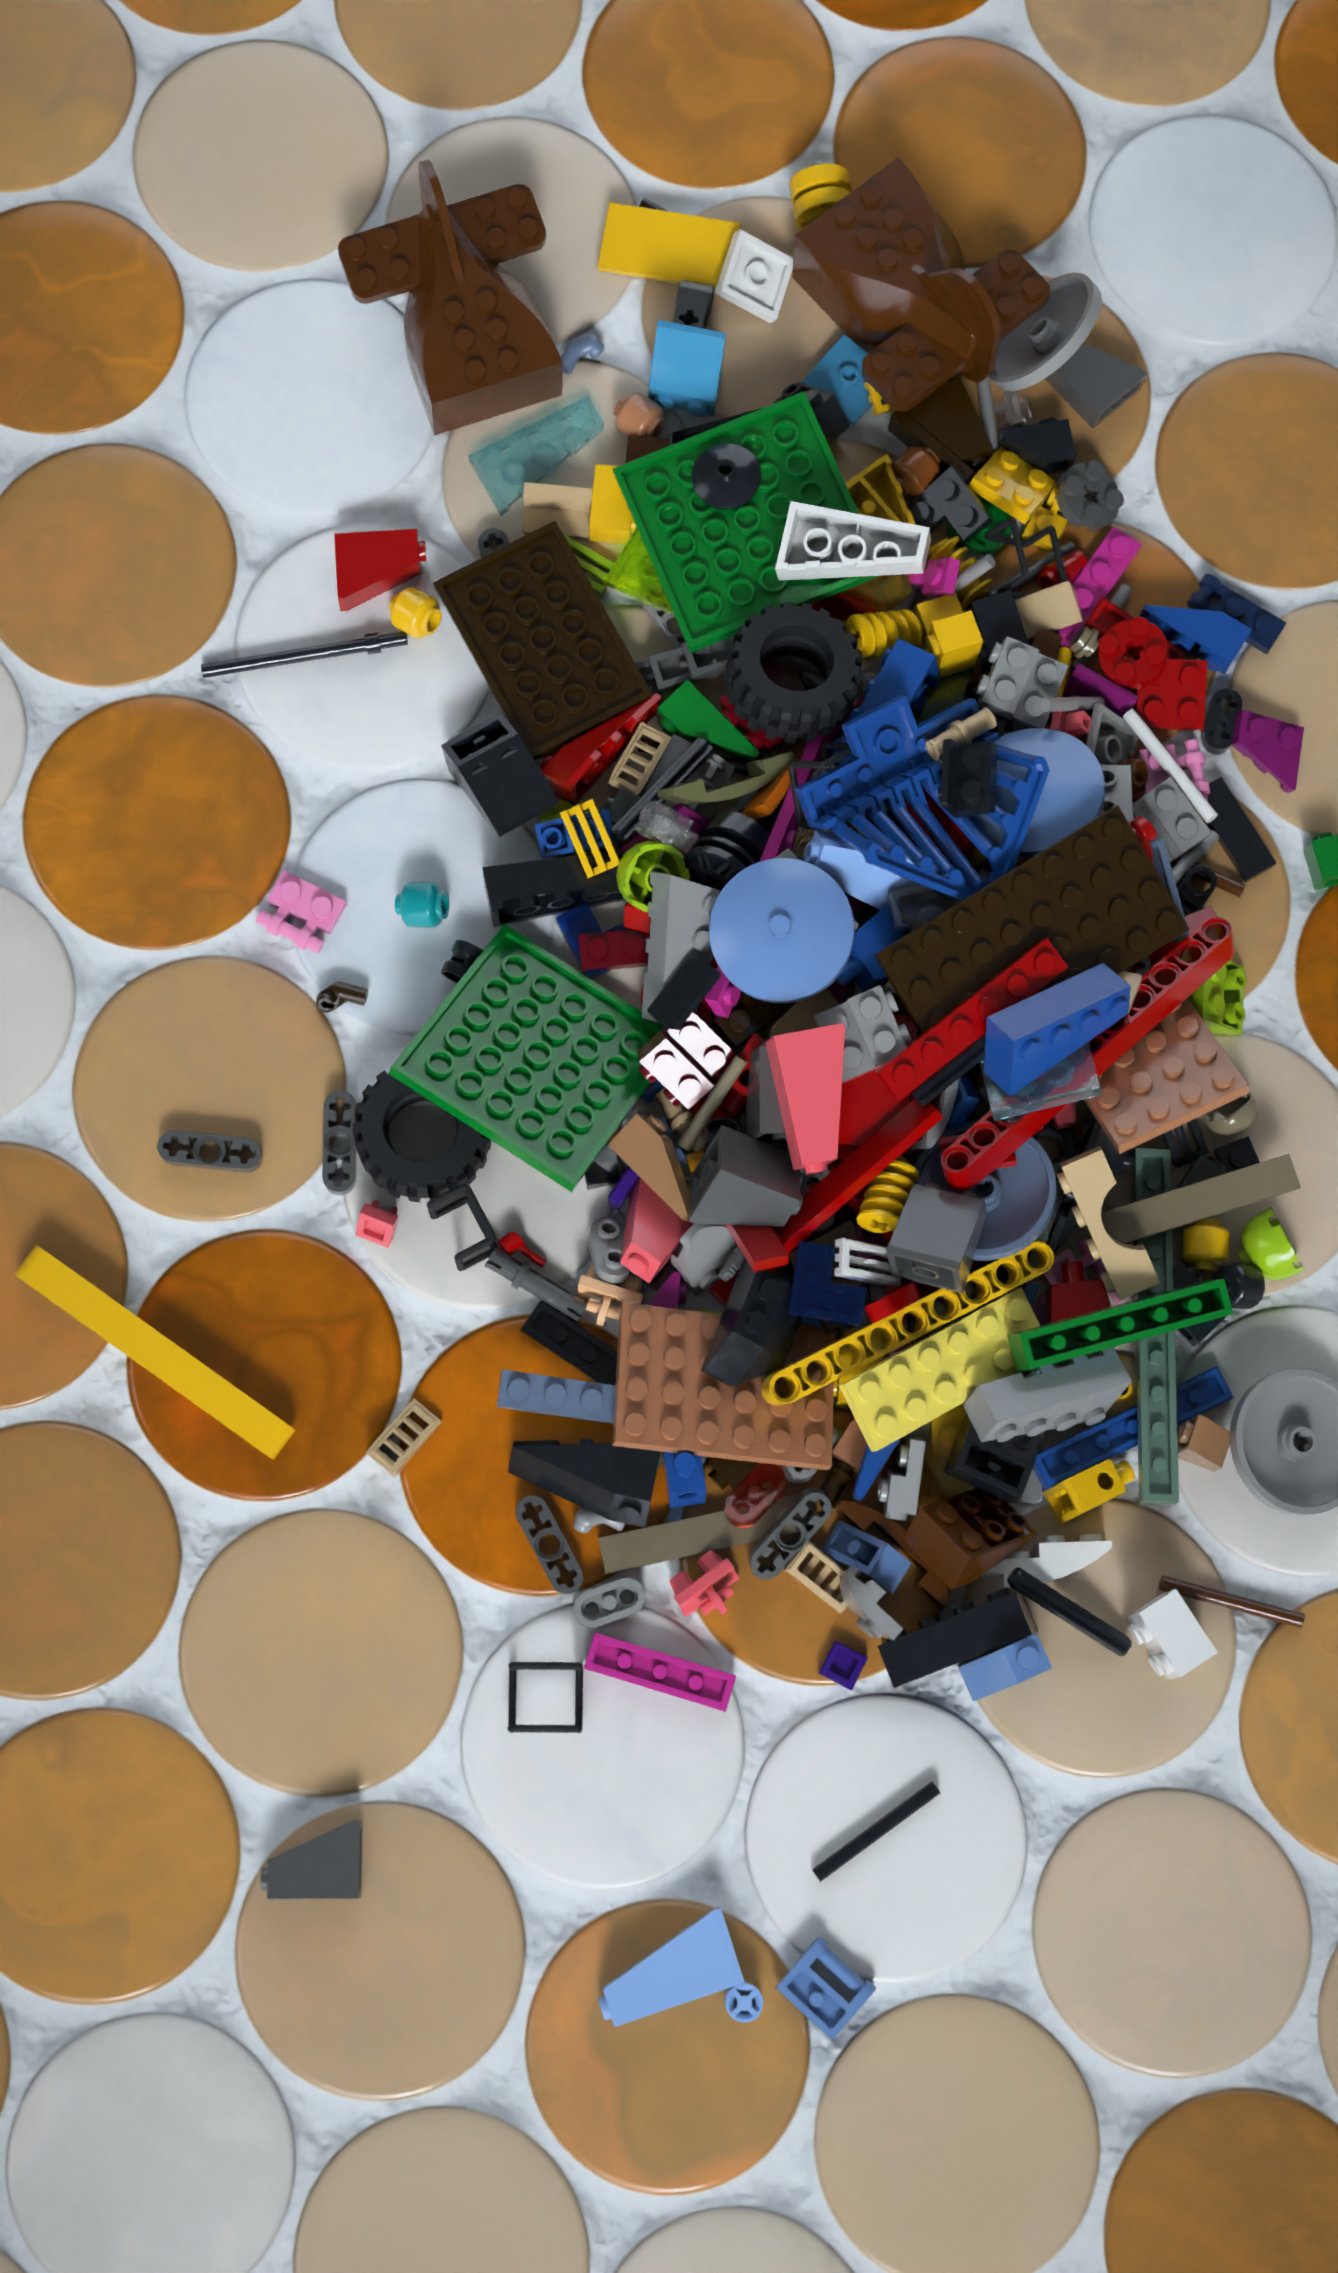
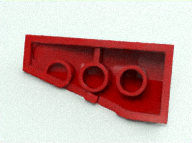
M654 693L652 697L623 711L566 744L556 755L550 753L543 760L539 769L556 797L569 802L573 807L576 806L626 749L641 722L648 724L658 713L657 708L661 705L662 697L658 693Z

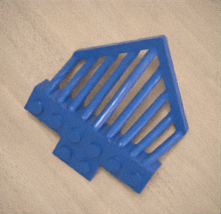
M899 695L842 724L841 726L853 758L794 789L809 827L822 830L829 829L862 853L866 863L961 901L1015 867L1050 770L1046 759L1042 756H1035L997 745L998 760L1028 768L1025 779L1021 780L997 768L996 784L1012 791L1017 801L1012 814L1005 812L997 804L995 805V813L986 814L1000 825L1005 833L1000 848L995 847L969 817L955 818L941 806L938 799V788L942 784L940 776L942 777V770L939 761L931 758L925 746L926 741L950 729L951 723L956 720L962 722L979 712L976 699L967 698L935 716L916 724L907 697ZM986 731L973 739L972 743L990 740L995 742L1000 738L998 732ZM922 787L976 848L988 858L992 869L988 881H984L929 809ZM904 799L911 807V809L914 811V813L917 815V817L920 819V821L923 823V825L926 827V829L929 831V833L932 835V837L935 839V841L938 843V845L941 847V849L944 851V853L947 855V857L950 859V861L953 863V865L956 867V869L951 865L947 858L942 854V852L938 849L934 842L929 838L925 831L920 827V825L908 812ZM885 806L896 818V820L900 823V825L905 829V831L909 834V836L913 839L917 846L922 850V852L888 817ZM865 813L877 824V826L883 832H881L876 826H874L870 821L866 819ZM846 820L849 823H851L857 830H859L864 836H866L871 842H869L860 834H858L849 826H847ZM905 856H906L913 864H911V863H909V862H906ZM934 867L939 871V873L942 876L935 873Z

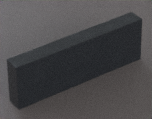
M1220 777L1209 783L1211 793L1207 795L1208 801L1218 816L1207 824L1211 830L1218 834V842L1246 883L1273 868L1277 862L1223 778Z
M541 1300L522 1326L521 1331L596 1383L615 1385L617 1351Z

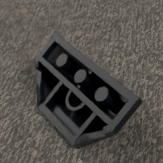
M744 1257L700 1371L733 1387L784 1368L808 1305L788 1265L754 1272Z

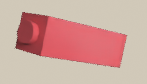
M639 1178L629 1196L620 1263L632 1273L650 1283L681 1246L680 1238L694 1223L682 1220L641 1178Z

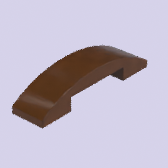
M842 1500L834 1508L853 1527L864 1531L870 1524L875 1526L924 1573L915 1585L940 1609L946 1608L951 1603L946 1585L902 1539L906 1533L902 1526L892 1519L885 1518L884 1514L855 1502Z

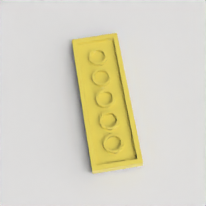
M1022 1287L1010 1290L839 1385L871 1452L879 1451L964 1403L978 1385L1008 1377L1020 1371L1015 1369L1007 1334L1040 1326Z

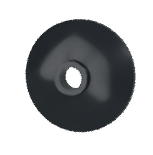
M719 444L707 449L698 457L692 470V484L697 496L705 504L716 509L730 510L745 505L755 496L761 483V469L756 457L746 448L736 444ZM723 468L732 469L728 475L720 473V470Z

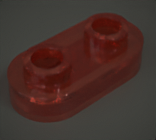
M760 1464L729 1493L725 1499L724 1509L726 1519L730 1524L738 1528L753 1526L783 1496L786 1489V1478L782 1469L774 1464ZM764 1483H772L774 1485L769 1490L763 1489L761 1486ZM747 1508L749 1513L740 1515L737 1513V1510Z

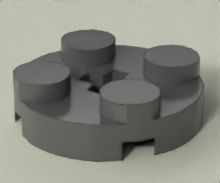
M1093 460L1089 463L1080 462L1074 464L1058 478L1057 485L1060 483V493L1056 495L1058 507L1064 517L1076 527L1083 525L1090 528L1087 531L1100 530L1116 518L1119 508L1124 503L1123 494L1118 490L1112 477L1105 471L1104 466L1098 461ZM1086 491L1091 495V500L1087 501L1085 499Z

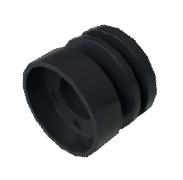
M733 811L716 813L710 818L702 830L699 840L693 844L691 851L688 852L684 859L685 868L689 869V881L722 891L736 874L752 864L760 862L770 835L756 820L742 813Z

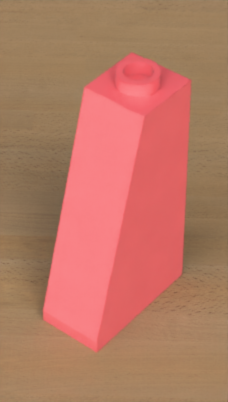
M844 1023L776 1035L765 1042L793 1171L805 1168L806 1174L828 1170L827 1164L837 1159L845 1040Z

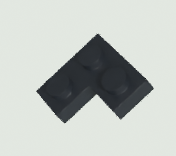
M953 466L949 467L907 506L908 511L910 510L915 524L930 527V534L948 519L962 540L968 543L994 521L958 469Z

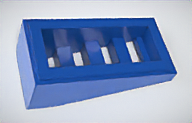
M900 1439L875 1452H871L868 1444H866L853 1489V1498L858 1501L863 1499Z

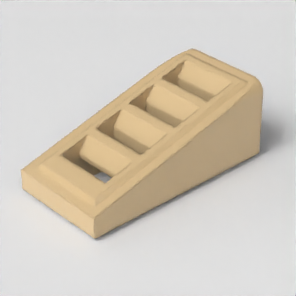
M641 722L607 783L618 789L623 788L641 798L672 737ZM643 735L659 742L658 748L655 749L642 742ZM638 747L652 754V759L648 761L635 754L636 748ZM630 760L645 766L644 773L628 766ZM626 772L639 779L637 785L622 779L623 773Z
M413 1399L365 1453L395 1478L442 1421L416 1399ZM413 1412L429 1424L425 1429H422L409 1418ZM403 1423L419 1435L415 1440L400 1429ZM394 1434L409 1446L405 1451L390 1440ZM385 1445L399 1456L395 1462L381 1451Z
M808 1541L783 1570L842 1614L847 1606L841 1592L836 1599L831 1597V1594L840 1584L842 1575L846 1570ZM810 1553L811 1556L808 1558V1560L805 1562L802 1568L798 1570V1566L801 1564V1562L804 1560L807 1554ZM821 1561L823 1565L812 1580H810L808 1575L817 1563ZM831 1570L834 1571L835 1575L826 1587L821 1589L819 1586Z

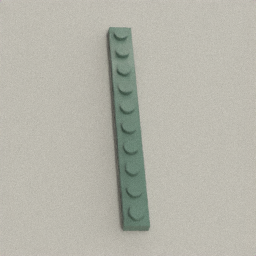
M1135 1148L1132 1157L1133 1203L1171 1191L1170 1150ZM1172 1229L1134 1241V1245H1143L1160 1281L1159 1284L1136 1293L1135 1300L1173 1290ZM1174 1330L1136 1341L1139 1503L1175 1505L1179 1502Z

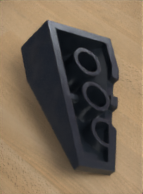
M1095 1119L1085 1132L1080 1146L1081 1154L1100 1146L1113 1176L1116 1178L1121 1169L1127 1171L1134 1151L1127 1150L1119 1154L1097 1119ZM1072 1192L1066 1195L1065 1193L1063 1194L1048 1236L1049 1241L1046 1242L1052 1249L1053 1254L1058 1251L1078 1225L1071 1209L1077 1205Z
M580 1439L579 1444H561L557 1440L513 1441L508 1473L608 1520L646 1527L661 1451L612 1446V1443H593V1439Z

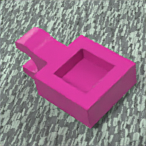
M952 557L929 560L924 573L906 574L904 584H916L919 590H923L922 594L932 598L954 595L960 560Z

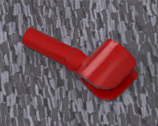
M509 1232L498 1241L501 1248L510 1256L519 1249L523 1255L541 1268L547 1262L546 1259L530 1249L516 1232Z

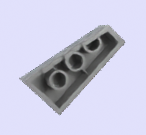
M650 871V884L653 885L652 902H648V917H651L650 939L646 938V953H649L648 971L644 972L642 1018L659 1023L647 1010L686 959L694 957L709 966L711 965L713 952L710 944L709 924L713 906L721 891L674 875Z
M1115 1348L1099 1351V1356L1088 1359L1086 1355L1072 1358L1070 1360L1071 1363L1055 1369L1053 1364L1039 1367V1369L1031 1372L1025 1379L1022 1373L978 1385L963 1406L980 1441L997 1440L998 1442H1005L1014 1436L1027 1434V1436L1032 1437L1045 1430L1057 1429V1431H1064L1073 1425L1086 1423V1425L1090 1426L1102 1421L1106 1417L1105 1413L1132 1382Z

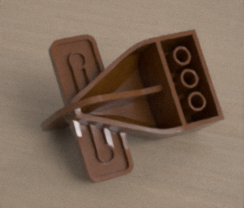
M899 157L795 234L793 279L847 334L864 343L877 346L863 359L862 376L891 408L899 412H905L913 408L957 373H960L964 378L972 382H982L994 371L1000 340L1048 303L1050 295L1049 284L1017 251L1005 250L972 275L967 272L961 249L952 229L915 176Z
M427 159L419 162L420 192L423 208L418 215L343 238L338 245V254L352 296L357 302L368 304L409 292L404 315L407 358L434 436L562 396L563 362L534 296L519 279L499 265L502 262L536 252L545 245L546 229L530 188L523 184H514L446 205L439 179L431 161Z

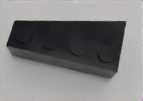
M1011 590L973 601L963 611L964 613L972 610L983 640L977 659L982 675L988 676L993 663L988 662V659L996 642L1001 643L1008 636L1029 645ZM1050 712V714H1049V717H1048V720H1047V722H1046V725H1051V720H1052V713H1051V712ZM996 714V720H1005L1004 732L1006 734L1029 729L1025 725Z
M606 848L599 849L604 862H610L611 859ZM616 850L619 860H621L623 857L622 851ZM593 853L587 854L592 868L598 867ZM578 855L482 867L492 925L497 927L504 924L507 925L624 901L625 899L617 885L616 874L618 866L591 878H587Z
M1006 1587L986 1595L988 1603L975 1607L973 1601L952 1608L955 1616L941 1621L939 1614L919 1621V1630L907 1634L905 1628H903L894 1640L885 1638L886 1643L877 1647L893 1687L896 1688L1038 1632L1024 1595L1018 1591L1010 1594Z

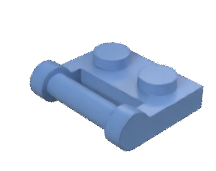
M818 1936L775 1988L833 2041L874 1993L876 1987L869 1980L864 1982L827 1947L828 1942L822 1936ZM816 1959L823 1963L855 1993L849 2002L844 2000L810 1968V1965Z

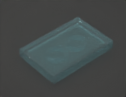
M1086 1042L1012 1096H1009L984 1073V1059L980 1061L994 1121L1102 1095L1089 1042Z

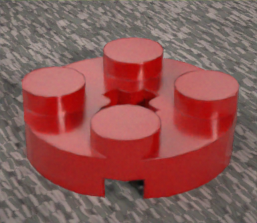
M1136 617L1117 623L1099 641V662L1102 671L1109 680L1118 685L1130 686V689L1143 688L1158 680L1165 670V665L1169 658V647L1166 637L1159 627L1150 623L1144 617ZM1131 647L1142 649L1139 652L1140 659L1136 661L1132 657L1125 659L1124 656Z

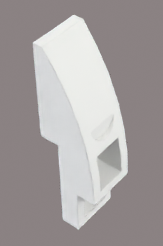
M1101 1534L1079 1535L1080 1541L1065 1542L1064 1535L1043 1536V1543L1034 1545V1558H1030L1029 1551L1014 1552L1008 1556V1559H1004L980 1577L999 1576L1000 1589L1007 1587L1008 1590H1015L1010 1587L1007 1579L1013 1569L1020 1567L1043 1583H1048L1074 1573L1099 1559L1112 1548V1540L1102 1541Z

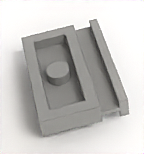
M1172 777L1166 779L1132 804L1134 816H1143L1154 827L1157 837L1153 841L1164 840L1170 863L1212 834Z

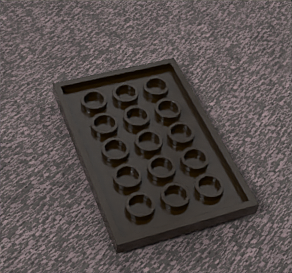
M556 520L433 582L438 596L505 718L519 734L534 761L572 742L623 711L653 696Z

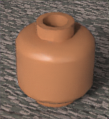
M634 393L628 398L622 397L616 404L613 412L616 416V429L626 437L628 435L658 438L666 423V419L663 418V408L641 393Z

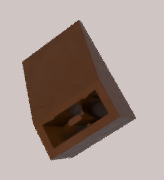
M974 1488L921 1507L902 1539L950 1590H953L978 1579L1034 1539L1038 1533L1028 1523L1027 1519L1018 1513L1008 1502L978 1488Z

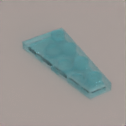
M589 396L470 454L469 462L500 516H503L520 497L523 499L524 482L538 483L546 475L549 477L566 458L575 455L604 430V422Z

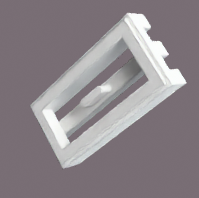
M847 1238L835 1240V1247L839 1248V1253L835 1254V1262H839V1267L834 1269V1276L887 1287L901 1286V1278L849 1267L850 1264L892 1273L889 1263L850 1255L851 1250L888 1258L886 1253L888 1247Z

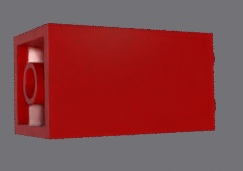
M893 1014L898 1026L905 1023L912 1042L920 1036L910 1016ZM877 1069L842 1083L838 1157L842 1160L851 1155L914 1099L910 1092L900 1101H896L875 1073ZM906 1151L901 1154V1156L904 1158L906 1156Z

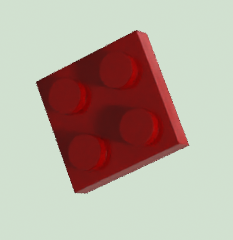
M1167 659L1165 670L1158 680L1149 686L1135 689L1138 699L1134 705V710L1149 729L1204 730L1207 660Z

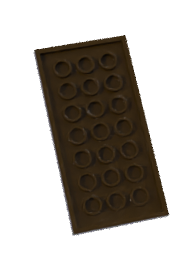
M1119 805L878 951L874 956L919 1033L923 1034L1043 938H1048L1068 968L1037 993L1102 963L1118 975L1190 929Z

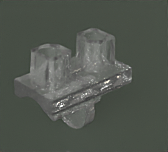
M651 801L642 808L639 816L640 824L635 828L640 835L655 842L671 845L684 853L690 851L699 837L689 829L694 823L693 820L658 801Z

